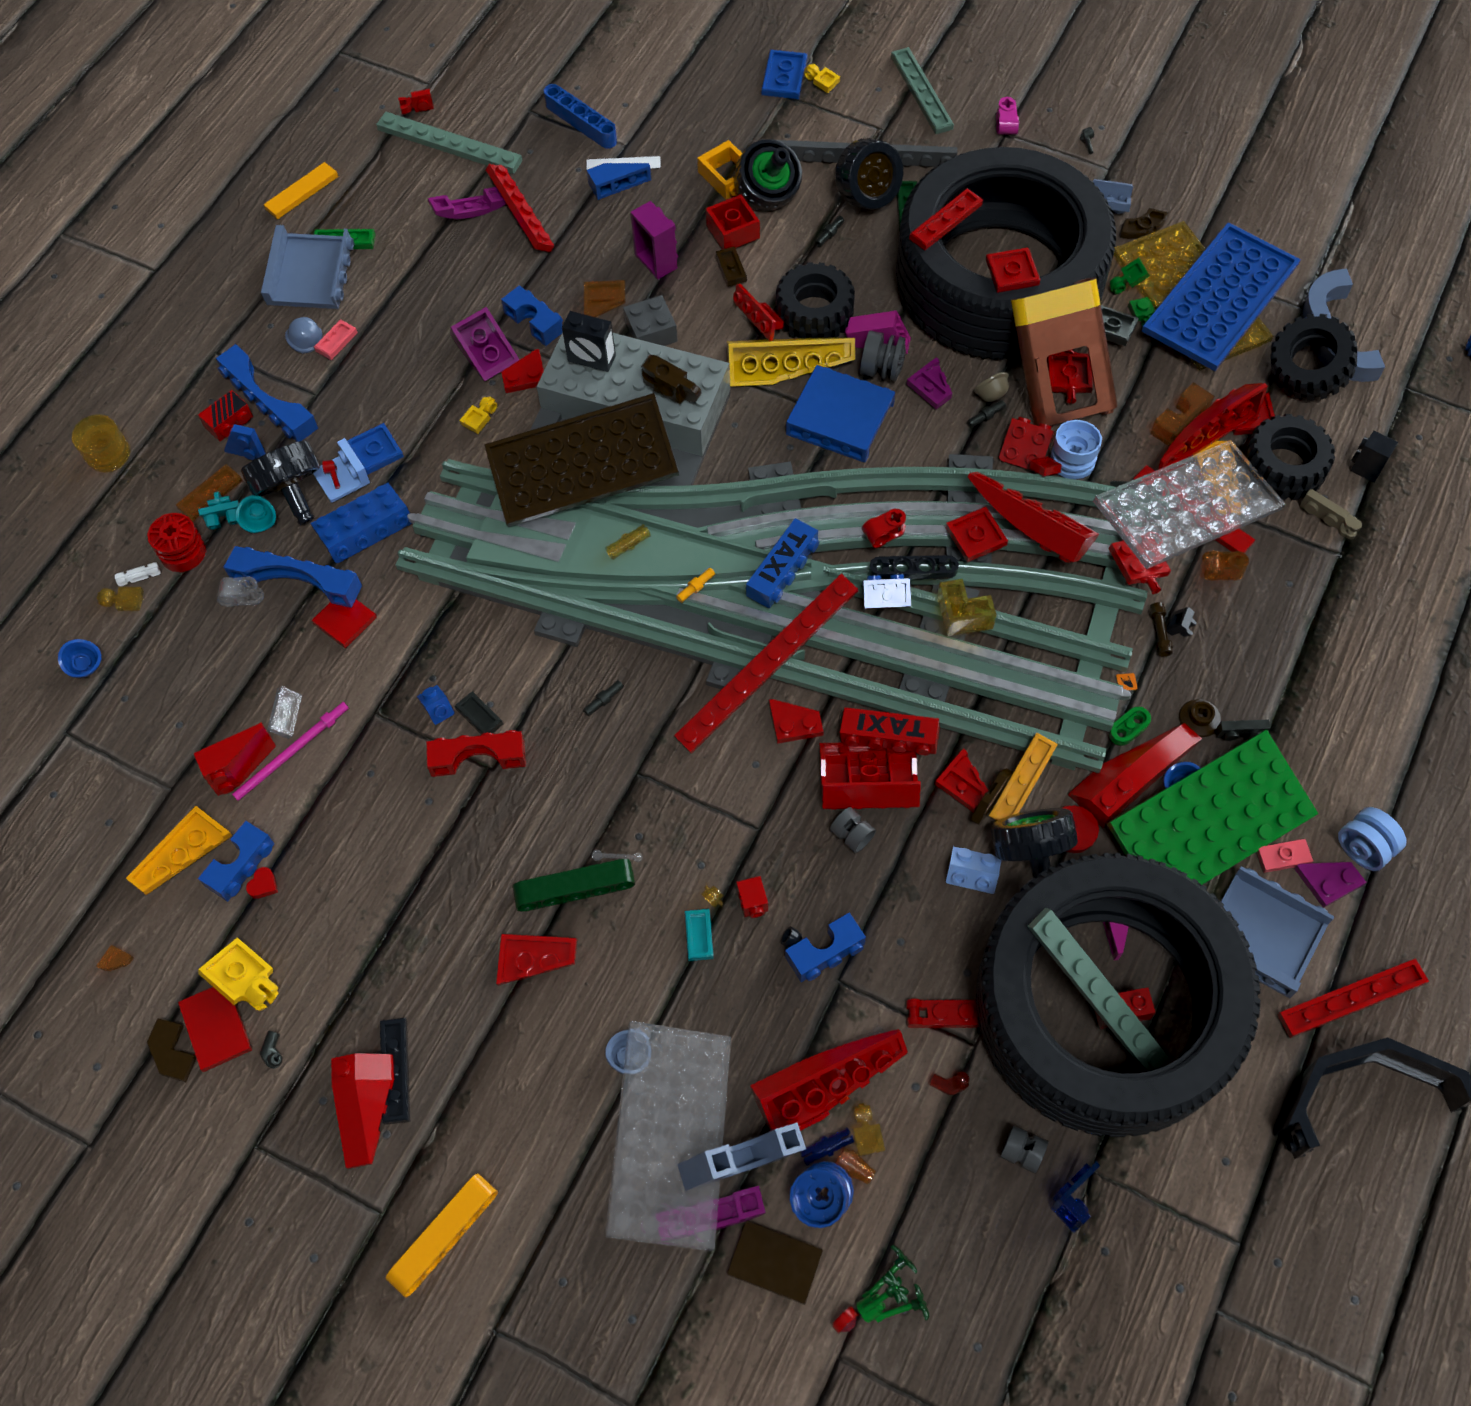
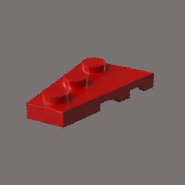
M501 934L496 985L499 986L575 965L577 939Z

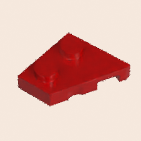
M769 699L777 744L824 735L819 711Z

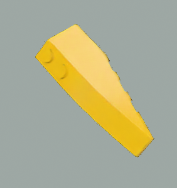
M855 338L727 341L730 386L772 385L780 381L812 373L816 365L832 367L855 360Z

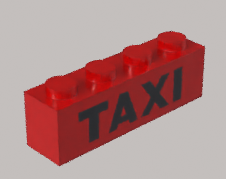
M845 707L840 737L842 743L852 747L863 745L876 750L887 748L895 752L911 751L926 756L936 754L940 721L939 718Z

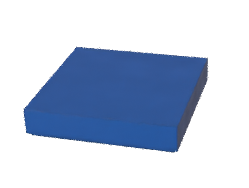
M384 423L347 440L364 466L367 475L404 457Z

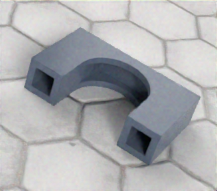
M794 1123L731 1147L727 1144L705 1151L677 1164L685 1191L779 1161L805 1150L806 1147L798 1123Z

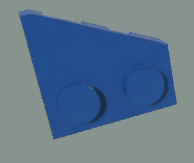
M234 424L224 449L226 453L243 456L249 460L257 459L266 454L255 429Z

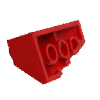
M354 1053L331 1058V1083L345 1167L351 1169L371 1165L380 1136L379 1126L382 1114L386 1113L388 1106L385 1105L389 1089L392 1090L394 1083L393 1055Z

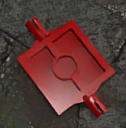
M1071 349L1047 357L1052 392L1067 393V403L1069 404L1071 401L1072 404L1076 402L1075 393H1092L1093 381L1089 354L1074 352Z
M1127 527L1120 528L1118 533L1123 541L1111 543L1108 549L1128 585L1146 583L1153 595L1159 593L1161 588L1156 579L1168 576L1171 569L1151 534L1136 538L1131 537Z

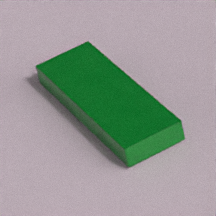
M315 229L314 235L343 236L344 229ZM348 229L350 237L354 240L353 249H374V229Z

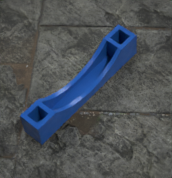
M236 344L216 358L219 365L217 369L224 378L228 377L237 390L241 389L249 402L254 401L262 414L267 413L271 422L275 426L279 425L289 439L292 437L296 442L302 441L318 429L314 416L300 403L278 400L269 396L257 386L254 380V367L251 360Z
M235 546L223 567L231 580L250 585L273 578L299 579L319 588L331 603L352 608L362 588L357 574L351 570L344 571L329 565H317L307 560H295L292 557H282L268 551H255L250 547L242 548Z

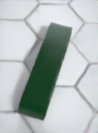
M619 859L514 883L512 888L516 910L526 912L630 889L636 883L631 861L629 859Z

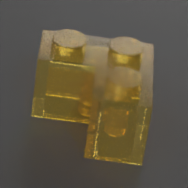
M963 579L939 583L937 598L947 636L993 629L996 611L991 595L968 599Z

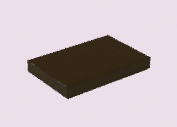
M746 1221L727 1275L805 1305L823 1250Z

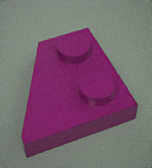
M1352 862L1306 863L1295 867V871L1323 908L1367 883Z

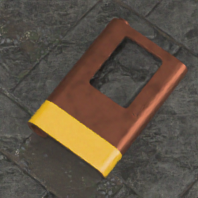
M1096 278L1082 279L1070 286L1024 298L1012 299L1011 304L1034 425L1038 426L1039 423L1051 426L1097 413L1103 415L1113 413L1118 405ZM1086 346L1089 354L1096 403L1057 414L1047 366V357L1055 353Z

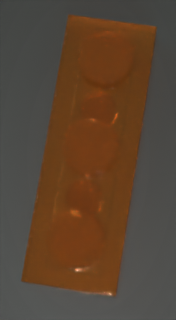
M225 464L179 501L176 506L179 511L188 516L191 521H194L200 516L198 509L209 507L207 500L214 499V492L219 491L223 497L242 482L240 475Z

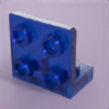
M1098 1162L1091 1167L1086 1163L1071 1179L1074 1184L1071 1185L1067 1182L1052 1198L1056 1203L1050 1209L1073 1233L1091 1216L1087 1213L1089 1211L1087 1206L1080 1199H1074L1072 1195L1100 1167Z

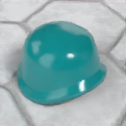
M250 495L239 502L236 510V519L244 530L257 533L267 530L274 525L276 512L267 499L258 495Z

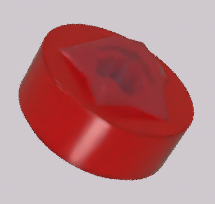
M849 1307L832 1323V1327L838 1334L849 1332L855 1327L856 1317L859 1314L853 1307Z

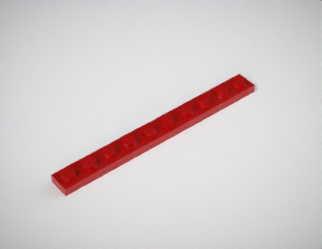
M841 573L685 724L674 737L692 754L858 592V588Z

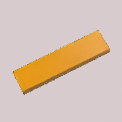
M326 162L322 163L263 204L265 210L278 220L338 178L337 171Z
M1036 732L989 815L990 818L998 821L1020 812L1056 749L1057 743Z

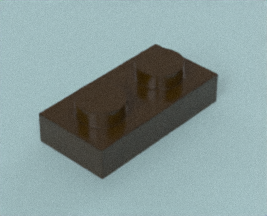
M731 247L716 251V259L727 287L747 282V275L736 248Z

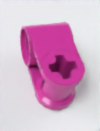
M1003 97L999 100V111L996 113L997 135H1017L1019 118L1017 116L1016 101L1011 97Z

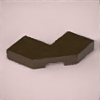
M1003 769L997 775L988 793H985L976 808L972 821L980 824L986 818L996 798L1003 792L1013 774L1011 770Z
M157 1018L147 1044L159 1074L187 1082L196 1057L174 1050L183 1026Z

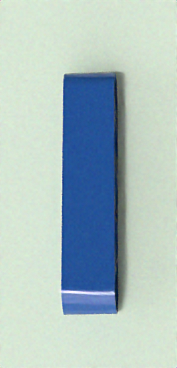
M549 84L544 88L545 103L548 110L600 146L608 149L616 146V127L613 122L556 84Z

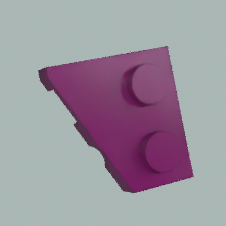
M937 357L907 379V385L936 410L952 398L951 388L946 383V376L941 371L940 361Z

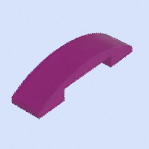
M497 187L483 189V195L463 199L449 200L447 195L428 198V203L436 215L451 219L481 216L507 204Z
M756 1186L734 1192L731 1196L683 1209L679 1207L654 1215L660 1242H666L736 1225L764 1215L766 1211L760 1187Z

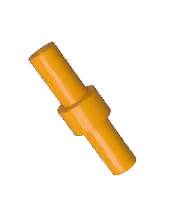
M708 568L698 578L694 577L689 581L688 586L676 595L677 600L682 603L693 593H698L704 588V584L715 575L714 570Z

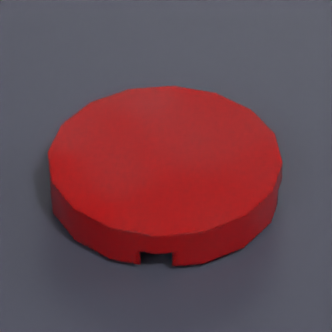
M1076 805L1065 806L1063 808L1069 809L1073 814L1078 838L1077 845L1066 852L1083 853L1093 846L1098 838V822L1094 815L1083 807Z

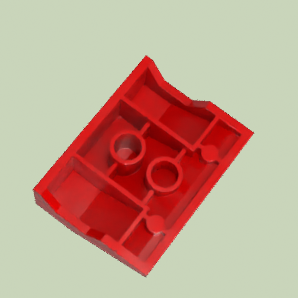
M842 742L819 743L823 809L920 807L921 782L918 781L916 752L906 751L900 753L887 748L876 750L863 745L852 747Z

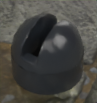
M790 926L783 933L781 944L789 948L800 942L802 935L797 929Z

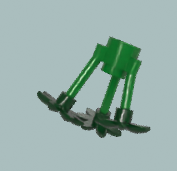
M891 1245L890 1247L895 1251L898 1258L894 1261L893 1267L869 1291L862 1295L863 1299L856 1303L857 1309L867 1323L874 1319L879 1323L885 1318L912 1309L914 1311L921 1309L926 1321L930 1315L927 1303L923 1300L924 1295L921 1288L914 1284L917 1298L910 1300L911 1303H909L906 1296L909 1293L908 1289L901 1286V1277L896 1278L894 1275L906 1265L915 1274H917V1269L914 1263L898 1247ZM885 1283L889 1286L885 1289V1292L879 1296L876 1292ZM888 1297H894L897 1304H900L901 1300L906 1304L883 1312L886 1309L883 1301Z

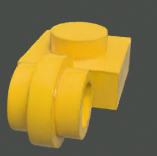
M808 64L805 67V78L813 80L814 85L827 93L840 82V76L826 67L822 71L815 64Z
M483 397L479 404L480 408L472 405L459 420L461 425L479 434L491 419L489 413L493 414L497 409V403L492 397Z

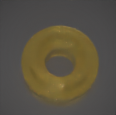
M706 885L704 887L705 890L701 893L703 897L714 908L718 904L722 905L723 901L721 898L724 895L714 885L711 888Z

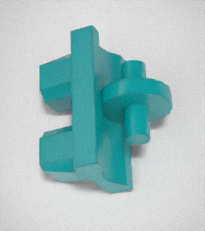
M219 491L214 492V499L207 500L209 507L198 509L199 515L204 519L207 528L210 530L221 527L219 517L223 516L227 517L229 525L238 524L236 510L239 501L231 502L230 496L222 497Z

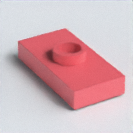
M340 319L314 346V349L317 353L332 360L358 333L357 329Z
M1306 839L1263 846L1257 851L1263 873L1294 868L1299 864L1313 863Z

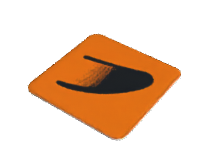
M1134 673L1116 675L1118 684L1123 685L1124 689H1138Z

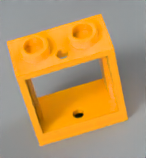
M729 140L697 158L698 173L725 200L738 194L734 185V178L732 177L726 181L715 169L731 160L736 164L742 154Z

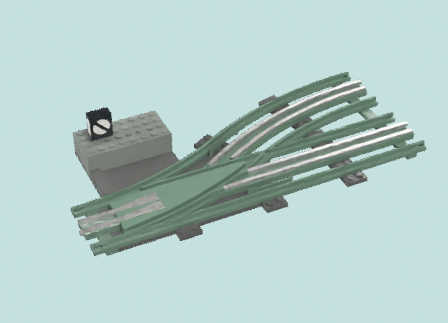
M570 311L562 326L563 333L538 382L537 391L541 409L530 430L654 393L679 476L508 527L491 469L448 459L447 462L443 461L442 463L443 470L440 478L443 482L461 486L456 498L433 491L427 492L424 498L426 504L421 514L410 513L407 515L408 520L413 524L415 534L433 538L435 541L429 553L407 547L399 550L397 553L399 558L395 564L397 570L418 575L419 580L541 615L534 629L535 635L578 647L585 629H589L710 664L712 667L706 684L722 690L772 641L773 636L776 637L820 595L819 591L825 590L841 573L858 588V592L854 596L864 599L862 581L867 580V576H870V562L830 565L812 560V552L808 555L805 566L802 569H798L795 573L792 584L790 586L786 585L781 599L777 603L774 602L770 609L746 596L747 582L792 521L796 518L818 530V540L820 542L815 552L868 548L873 546L863 533L862 525L869 519L878 517L891 509H900L906 515L904 523L905 533L881 547L946 546V555L955 557L959 562L958 572L953 578L911 579L910 585H934L932 592L910 587L911 607H894L923 615L920 628L842 607L804 644L905 673L900 689L802 661L805 660L804 649L797 651L770 678L890 713L939 718L941 728L1026 752L1037 732L1058 744L1050 757L1052 759L1051 764L1071 770L1079 767L1100 773L1106 755V748L1085 743L1083 738L1087 726L1110 732L1115 721L1119 700H1129L1131 697V692L1124 689L1123 685L1101 680L1100 675L1103 666L1123 672L1127 671L1133 648L1110 642L1118 609L1142 614L1148 593L1146 590L1125 585L1126 580L1108 548L1111 543L1123 541L1118 533V530L1122 527H1127L1131 537L1137 538L1151 534L1158 548L1160 546L1168 547L1171 543L1170 538L1163 536V533L1140 527L1143 517L1166 522L1172 500L1093 482L1055 476L1043 477L1040 474L993 470L992 456L949 454L948 467H879L793 474L790 461L748 468L750 481L693 485L730 397L729 363L613 333L612 321ZM649 355H656L687 372V379L696 383L701 389V396L696 402L684 400L682 404H679L653 391V388L647 386L642 379V363ZM453 470L459 472L460 474L452 473L450 471ZM979 472L1002 483L1004 490H1007V488L1022 493L1023 496L1071 502L1121 512L1118 522L1061 512L1099 533L1098 538L1079 561L1106 566L1102 580L1051 570L992 564V552L967 562L946 530V523L985 506L1008 539L1007 546L998 550L1059 557V554L1054 551L1048 552L1040 548V543L1031 539L998 513L968 479L969 473ZM886 490L948 491L947 502L890 501L801 508L799 501L802 498L815 496L836 498L837 493ZM1155 506L1162 507L1164 510L1157 509ZM407 559L413 560V561H416V563L409 562V561H406V560H407ZM925 563L919 566L925 572L932 569L930 565ZM905 564L896 566V569L900 572H905L909 569ZM936 564L935 571H938V564ZM945 564L947 570H951L949 564ZM878 565V566H877L878 571H882L881 566ZM708 568L714 570L715 575L704 584V588L698 593H693L682 603L677 600L676 595L688 586L689 581L694 577L698 578ZM965 586L1019 590L1095 603L1087 636L978 606L976 602L980 590ZM968 628L1080 659L1077 672L966 642L964 640ZM1111 654H1114V655H1117V656H1121V657H1125V659H1120V658L1113 657V656H1111ZM954 687L1062 718L1063 722L1060 733L1057 735L946 703L949 688ZM1084 755L1098 758V761L1084 757Z

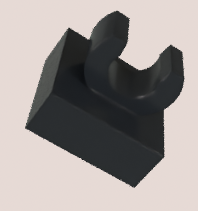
M1186 607L1172 612L1166 631L1172 636L1178 633L1184 637L1193 635L1189 627L1196 626L1197 624L1193 619L1194 611Z

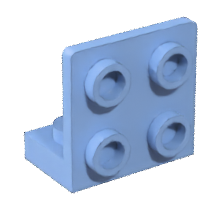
M345 438L337 442L340 451L337 452L339 456L332 459L337 466V478L340 488L335 489L331 473L324 474L322 465L319 470L313 473L330 502H335L370 483L364 466Z

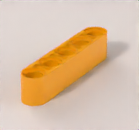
M475 1174L387 1273L385 1279L405 1298L409 1297L492 1203L498 1191L480 1174Z

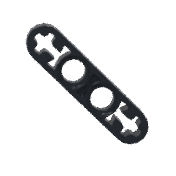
M949 555L879 556L870 561L869 574L870 576H881V580L890 579V575H904V579L910 578V580L950 579L956 576L959 562L955 557ZM925 563L930 565L932 569L925 572L919 566ZM905 564L909 569L905 572H900L896 569V566ZM936 564H938V571H935ZM945 564H949L951 570H947ZM878 565L881 566L882 571H878V569H877V566H878Z

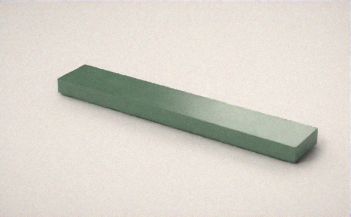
M909 47L891 52L894 64L935 135L953 130L954 124Z

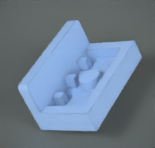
M953 846L946 883L994 894L1001 860L992 854H984L967 848Z

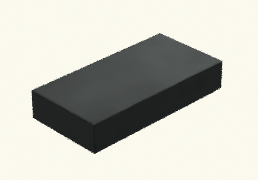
M474 692L469 693L455 705V709L480 734L494 733L503 725V721Z

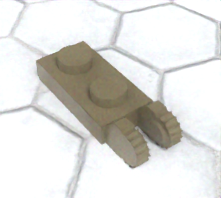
M1313 489L1308 491L1300 504V507L1305 509L1306 512L1320 518L1327 525L1335 527L1339 530L1341 536L1348 539H1354L1357 531L1362 528L1361 521L1349 514L1350 512Z

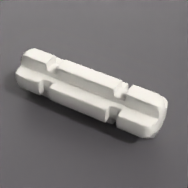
M157 562L147 564L148 567L144 565L127 570L125 574L120 572L115 574V581L118 586H124L129 581L134 583L149 578V575L152 577L161 574L160 567Z

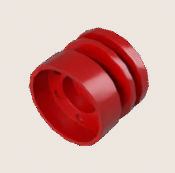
M182 513L165 514L157 518L149 527L147 533L148 542L165 568L173 572H185L198 566L204 559L206 553L205 542L188 516Z

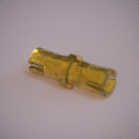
M642 524L628 534L624 533L621 535L622 538L605 547L606 552L614 560L627 550H633L635 545L649 538L651 534L648 528Z

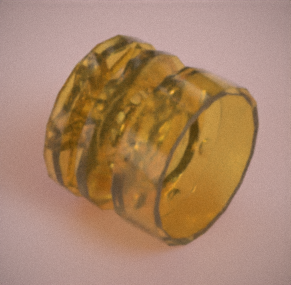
M100 414L90 415L82 419L72 432V442L75 448L95 471L103 473L112 472L121 468L127 462L130 455V445L116 423L108 416Z

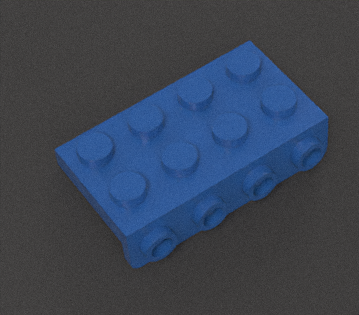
M386 483L363 496H359L356 500L340 506L335 511L319 517L310 524L329 551L334 562L339 563L412 523L407 517L410 514L407 506L391 485Z

